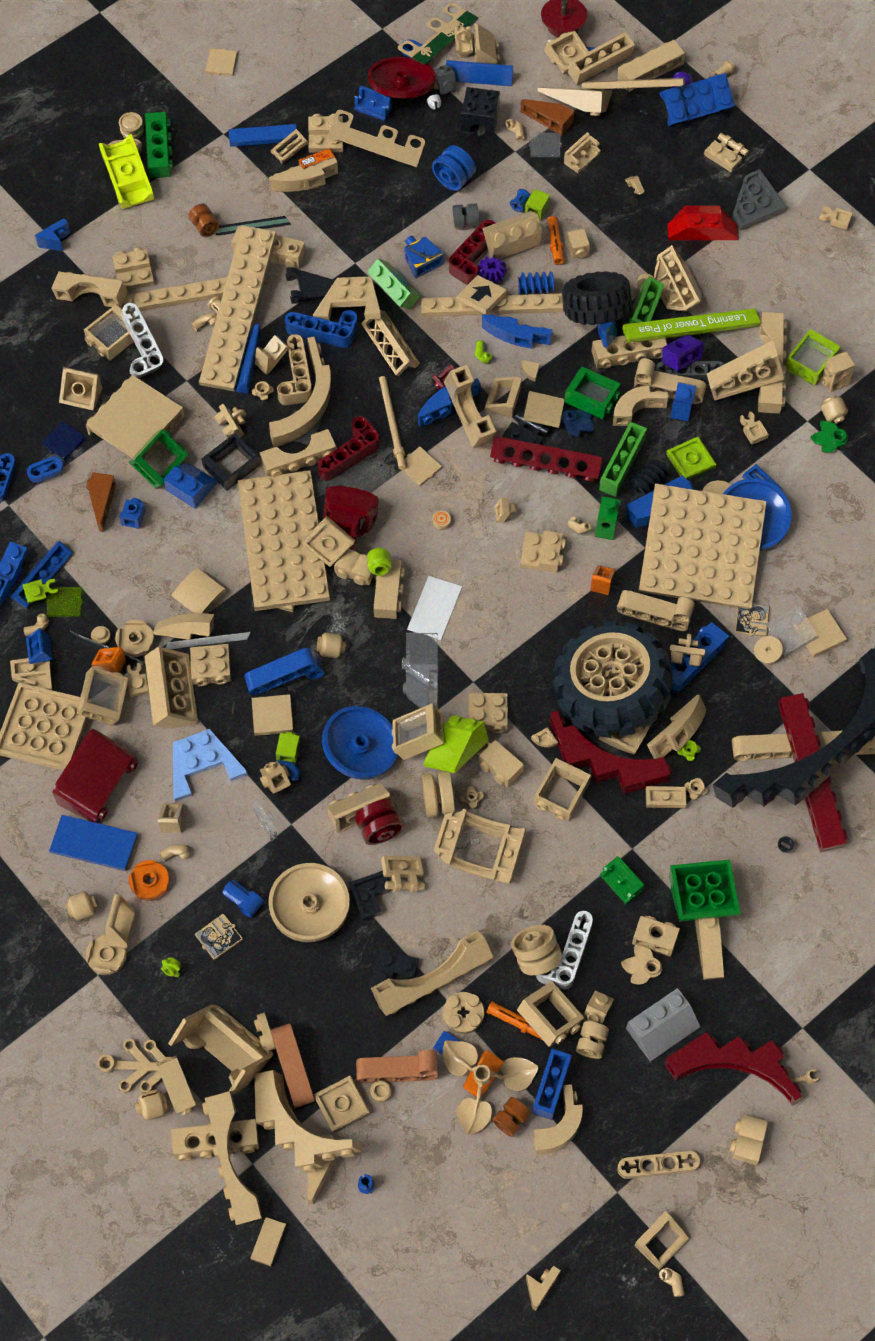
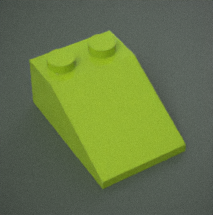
M452 715L443 724L444 744L429 750L423 763L424 767L456 773L489 741L484 721Z

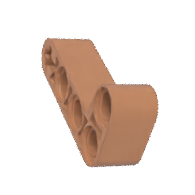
M288 1023L270 1029L294 1108L315 1102L291 1024Z
M422 1050L418 1052V1056L357 1059V1082L436 1080L438 1078L437 1051Z

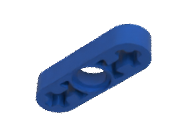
M9 453L0 456V475L7 476L5 481L0 482V503L6 498L16 468L15 458Z

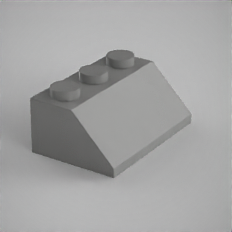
M677 988L628 1021L626 1030L649 1061L652 1062L698 1030L700 1025L691 1005Z

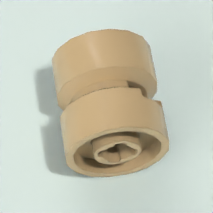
M583 1022L580 1033L583 1038L579 1039L576 1052L589 1058H602L605 1047L603 1042H606L609 1029L596 1022Z

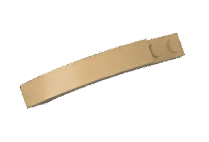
M315 337L308 338V350L316 378L313 393L306 404L294 414L278 421L269 422L273 447L290 443L306 434L321 419L328 406L331 393L330 367L324 364L323 358H320L321 348L319 343L316 344Z

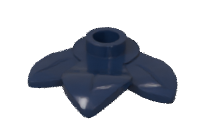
M566 410L561 415L562 423L566 426L567 432L574 437H578L580 431L594 432L595 430L594 423L591 421L593 415L583 410L575 412Z

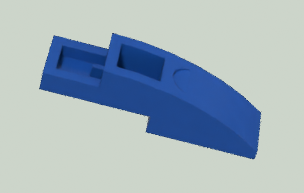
M482 314V328L504 342L532 349L533 343L551 345L552 329L517 325L518 319Z
M478 378L474 379L471 385L472 398L481 393V383ZM446 386L435 393L418 413L419 426L431 424L434 420L441 417L444 418L452 413V405L454 404Z
M11 541L0 562V607L17 582L23 570L21 567L29 551L28 548Z

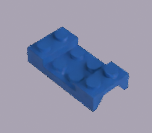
M726 73L667 89L659 93L660 97L665 101L668 112V126L735 106Z

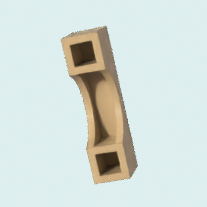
M58 272L51 288L56 299L74 301L81 294L93 292L100 295L104 306L113 307L117 305L119 308L122 307L128 292L122 280L108 279L101 276L94 277L86 274H73L71 272Z
M329 429L312 434L308 447L299 453H286L278 447H274L260 452V459L266 475L276 477L281 474L296 472L306 466L315 465L320 459L334 451L336 445Z

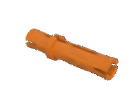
M551 216L547 219L551 241L550 251L553 255V263L560 265L564 263V246L561 243L558 218Z
M493 1001L490 1003L487 1009L488 1014L521 1029L523 1033L527 1032L542 1040L521 1015Z

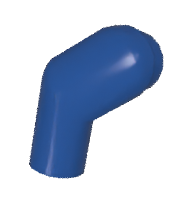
M277 760L281 766L287 768L290 773V780H299L301 770L295 763Z

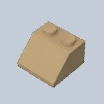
M478 23L474 24L475 63L499 64V54H496V51H498V41L494 40V34Z

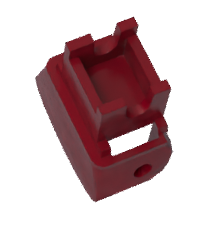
M330 486L326 489L324 518L326 516L355 539L354 544L350 547L351 550H354L359 535L363 536L365 533H369L375 525L379 499L373 493L358 488ZM361 519H364V522L360 530Z

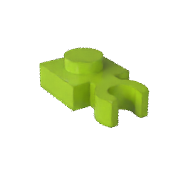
M50 579L43 585L41 580L23 584L27 602L32 603L46 599L45 593L47 592L50 594L57 593L58 589L52 590L49 588L51 583H55V579Z

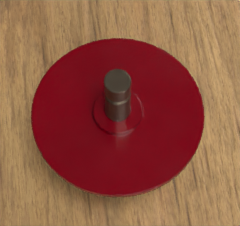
M549 0L541 10V19L548 28V31L553 36L559 38L562 33L573 31L578 33L587 20V9L579 0Z

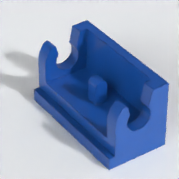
M360 86L359 96H355L354 110L385 121L392 110V98Z

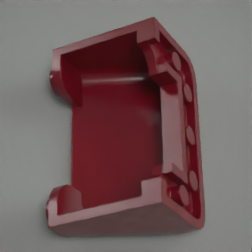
M91 729L53 787L52 793L57 805L90 822L99 823L107 816L106 802L124 773L129 774L131 771L134 772L136 770L138 759L134 754L101 732Z

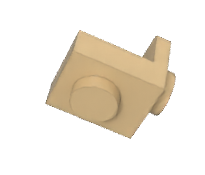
M595 991L586 1007L583 1020L603 1024L614 999Z

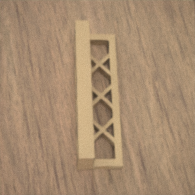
M380 310L382 318L374 319L375 329H371L368 325L373 319H365L361 324L395 375L400 376L408 366L416 368L420 362L386 312ZM379 332L384 334L383 342L378 340ZM388 345L393 347L392 355L387 353ZM397 358H400L403 362L399 368L396 367Z

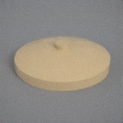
M303 863L287 869L276 879L269 894V910L274 924L283 934L301 942H316L333 935L345 922L350 907L349 892L344 880L333 869L317 863Z

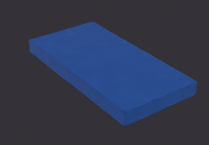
M61 815L49 851L53 854L126 871L138 834Z

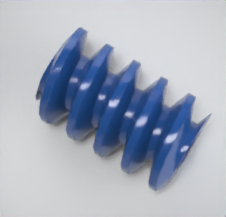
M550 271L548 277L545 272H542L541 277L538 272L535 273L534 277L531 272L528 273L527 277L522 272L520 278L518 277V294L521 295L522 290L525 291L526 295H528L529 290L532 291V294H535L536 289H538L540 294H542L543 289L546 290L547 294H549L550 289L554 293L553 272Z

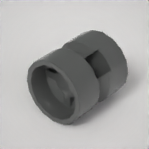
M477 203L467 204L466 207L462 204L452 206L454 228H462L466 224L469 227L479 226Z

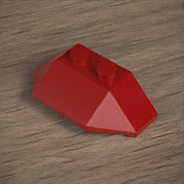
M684 206L667 226L668 240H738L736 222L720 206Z

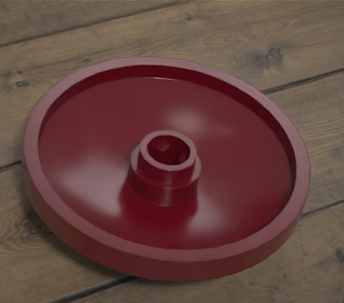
M391 57L380 60L370 67L368 82L372 89L382 95L393 98H413L426 94L434 87L435 72L429 64L423 65L413 58Z

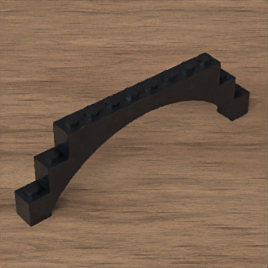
M871 648L859 659L861 673L865 674L866 677L864 696L853 719L834 740L808 757L780 768L750 774L730 775L726 772L713 784L715 797L732 808L742 802L746 796L765 807L777 795L796 806L815 788H818L825 779L833 775L849 758L858 753L865 744L871 741L875 736V649Z

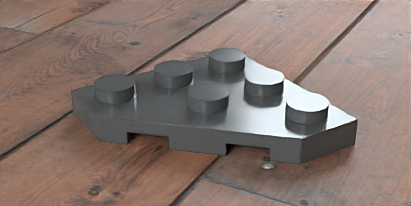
M760 169L745 175L732 218L741 230L786 211L787 206Z

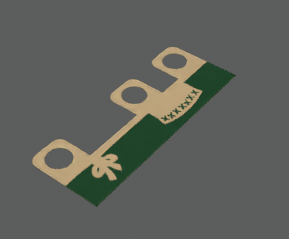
M449 3L443 8V12L453 17L449 23L437 17H432L426 22V26L437 32L420 47L406 40L398 46V50L424 65L455 39L454 27L466 28L479 17L455 3ZM450 6L457 7L458 11L456 13H450L448 12L447 8ZM436 20L441 23V26L434 28L430 23ZM410 44L413 46V50L405 51L403 45Z

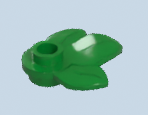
M820 421L821 431L810 437L815 444L822 445L821 451L826 453L833 452L837 447L845 445L848 439L844 430L838 429L835 423L829 421Z

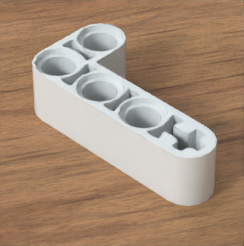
M127 303L122 309L121 316L142 356L132 362L130 374L141 378L158 370L163 363V356L137 305ZM127 310H129L130 312L133 311V315L131 316V314H126ZM139 325L143 331L140 333L136 332L133 327ZM142 342H149L151 347L148 349L144 348ZM156 357L159 360V364L153 365L150 362V358ZM134 366H142L143 371L136 372L134 370Z
M580 911L576 914L560 963L550 970V974L536 975L539 982L548 984L552 981L562 990L572 987L592 927L593 918L589 912ZM582 920L586 921L583 931L579 929ZM579 938L582 940V943L575 944L572 942V939ZM572 956L576 961L569 963L566 958ZM567 975L570 980L562 981L560 976Z

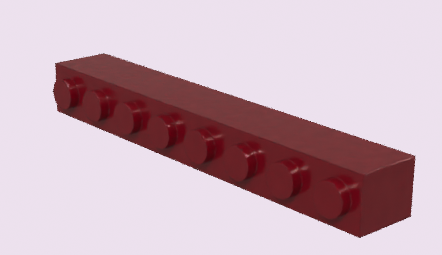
M804 693L780 698L778 706L794 762H797L820 750V738L818 735H815V721L813 716L810 717L808 711L810 703L808 698L804 697ZM830 776L805 798L820 852L841 848L848 840L845 829L841 827V812L836 809L835 803H837L835 792L831 791Z

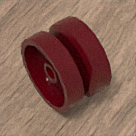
M377 800L363 807L354 816L358 828L362 830V837L366 844L376 845L386 842L397 836L405 828L401 815L397 814L398 808L394 800Z

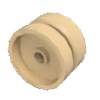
M447 771L439 772L437 775L438 785H435V779L431 773L422 774L426 817L438 815L439 803L444 815L451 812L454 814L455 797L450 773Z
M534 925L527 927L515 935L511 942V948L517 957L520 970L524 974L540 975L554 969L562 959V951L550 926Z

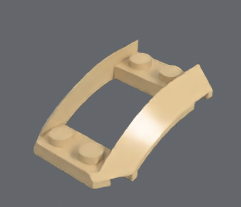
M466 809L454 814L451 812L444 816L434 852L447 865L482 878L510 884L514 880L513 875L523 843H525L526 828H515L508 824L492 821L472 814ZM463 826L502 838L493 869L454 857Z

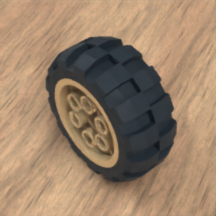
M617 621L603 622L604 626L594 629L593 625L581 630L579 638L574 639L572 637L561 650L563 656L559 655L555 662L553 685L559 707L565 717L572 720L573 725L587 733L593 729L594 734L599 737L611 738L613 733H621V737L635 734V729L643 726L644 729L656 721V712L662 713L671 699L670 692L673 689V673L667 651L662 648V643L652 633L647 631L644 634L643 628L628 622L625 626H619ZM628 684H630V685H632V686H634V687L630 689V688L628 687Z

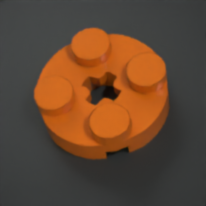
M142 861L135 866V869L129 875L131 891L140 900H155L165 895L168 891L169 874L167 869L157 863V861ZM147 876L155 879L152 884L144 883L147 880Z

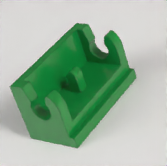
M616 856L615 859L603 868L604 871L600 873L603 880L625 904H628L643 892L644 884L619 856Z

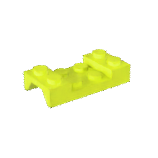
M132 134L128 135L123 142L113 145L100 143V152L109 172L121 209L154 200L153 191Z

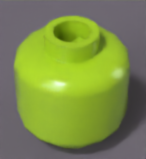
M375 548L367 554L366 559L369 572L377 576H383L391 570L392 560L387 549Z

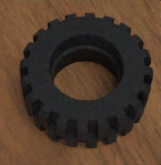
M597 271L595 273L589 272L585 273V275H578L576 278L566 282L562 289L565 315L574 323L595 325L614 322V320H619L626 316L632 308L630 282L623 274H618L617 272Z

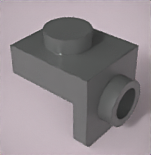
M443 65L434 69L441 95L457 91L455 73L450 66Z

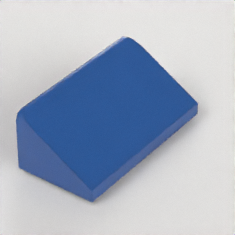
M39 628L26 637L30 664L53 659L50 636L43 629Z

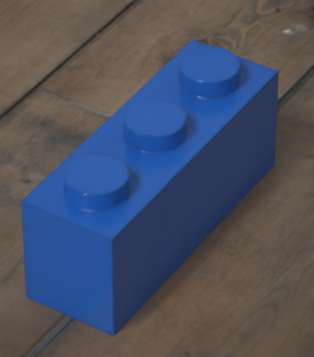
M551 1049L532 1114L550 1120L553 1119L572 1055Z

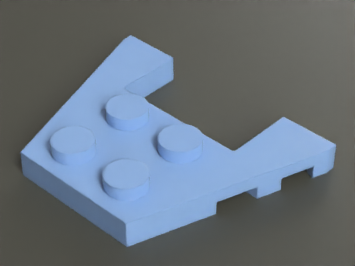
M210 729L173 742V797L175 802L192 796L186 781L187 777L222 764L226 768L230 781L247 776L244 767Z

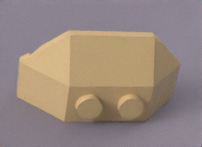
M671 245L658 254L654 279L665 284L660 297L666 309L688 311L701 302V291L689 267L674 246Z

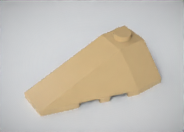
M538 87L537 90L582 111L590 112V115L600 116V113L606 112L612 90L602 89L582 90L580 88Z

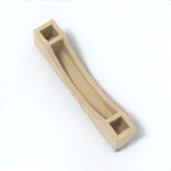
M762 312L760 338L765 343L774 340L783 375L785 376L786 365H783V361L786 360V350H783V346H786V335H783V331H786L787 321L784 320V313ZM781 380L761 386L758 396V412L780 414L781 407H785V396H782V391L785 392L786 381Z
M477 930L460 939L449 958L430 973L405 980L388 978L372 987L371 990L379 1008L387 1016L396 1013L407 1004L414 1003L418 998L431 994L438 987L449 984L460 975L469 973L471 969L484 965L493 956L485 937Z
M227 1091L206 1097L202 1105L205 1116L209 1115L211 1122L207 1124L209 1134L214 1136L216 1142L213 1145L215 1157L220 1158L221 1165L218 1166L220 1178H225L226 1186L223 1187L226 1200L230 1199L232 1206L228 1208L231 1221L235 1220L236 1225L262 1218L258 1197L240 1180L230 1159L228 1147L229 1130L236 1113L232 1093Z

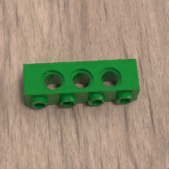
M166 112L145 113L150 179L170 177V170H173L172 159H169V156H172V147L169 146V143L172 142L171 132H168V129H171L170 118L167 119Z

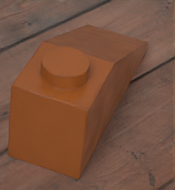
M528 99L521 100V113L561 136L574 122V111L562 104Z
M92 472L91 478L87 480L86 489L89 490L99 531L103 532L116 488L114 475Z

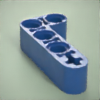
M352 310L343 312L339 323L297 312H290L285 316V326L288 334H297L305 339L315 337L317 342L341 348L351 346L358 328L357 315Z
M303 648L251 670L244 677L249 694L258 695L303 675L309 679L320 678L324 675V670L319 655L312 648Z

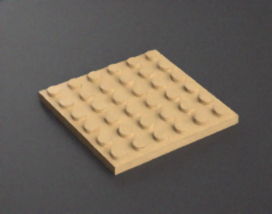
M655 484L639 592L674 598L685 597L693 601L751 609L766 501Z

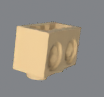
M847 351L830 357L826 361L821 380L829 392L850 384L855 364Z

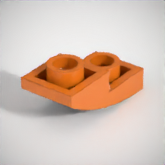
M487 1050L482 1054L477 1066L486 1065L490 1071L498 1074L504 1062ZM470 1071L462 1087L477 1098L478 1084L474 1080V1072ZM491 1076L489 1083L486 1085H482L481 1096L488 1089V1087L490 1086L495 1077Z

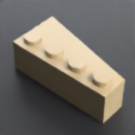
M774 340L707 373L714 401L784 380Z

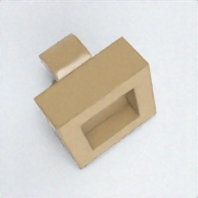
M501 497L494 506L496 523H504L507 518L513 517V513L517 512L516 505L509 504L508 498Z

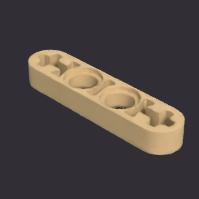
M693 1151L627 1157L619 1162L617 1171L624 1179L688 1173L698 1168L700 1158ZM688 1156L696 1161L692 1167L688 1163H682L681 1168H678L679 1160L677 1157H681L680 1162L686 1161ZM671 1158L675 1162V1167L667 1169L664 1167L663 1161ZM638 1161V1169L640 1173L636 1172L637 1168L631 1169L630 1173H626V1170H622L621 1168L624 1167L625 1163H628L629 1167L636 1166V1162ZM644 1161H651L654 1164V1169L650 1172L645 1171L642 1167Z

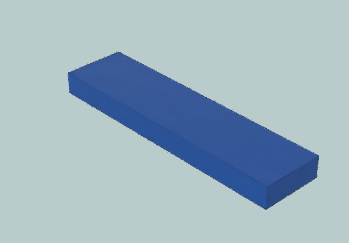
M296 124L229 129L230 147L280 143L297 129Z

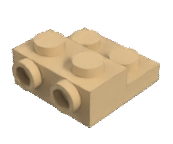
M575 31L562 33L559 38L549 40L544 49L553 64L556 63L563 74L568 72L570 61L589 52Z
M314 114L312 117H309V153L320 152L328 148L332 152H343V142L328 137L335 114L330 116ZM338 116L339 121L343 122V116Z
M135 248L133 252L119 251L116 255H112L117 279L124 282L127 290L154 285L147 249Z
M544 531V534L525 532L520 568L557 573L558 566H562L563 555H560V550L565 548L566 539L562 538L563 533Z
M228 644L190 647L191 679L193 685L225 684L231 681Z
M469 693V719L484 721L486 731L496 734L507 732V693Z

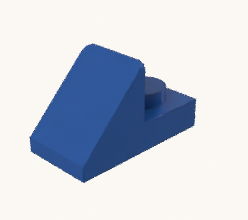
M63 218L35 235L37 246L39 248L62 251L60 239L70 234L68 222Z
M678 382L670 418L683 421L689 420L696 389L695 385Z

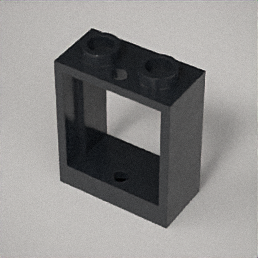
M236 433L201 458L203 468L226 491L237 484L238 480H242L260 466L259 453L254 448L251 449L243 437H239ZM237 448L249 461L228 476L216 463Z

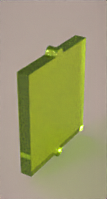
M49 587L52 590L58 589V592L55 594L48 593V600H46L47 617L80 616L81 604H83L81 599L82 587Z

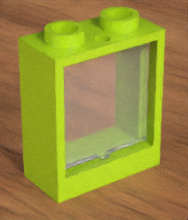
M810 329L788 356L786 369L790 373L803 378L804 381L816 385L823 375L827 359L838 355L841 346Z

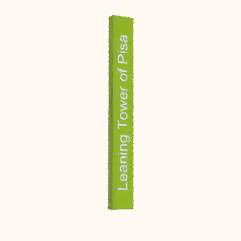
M753 308L624 324L622 329L627 343L757 327L761 322L756 309Z

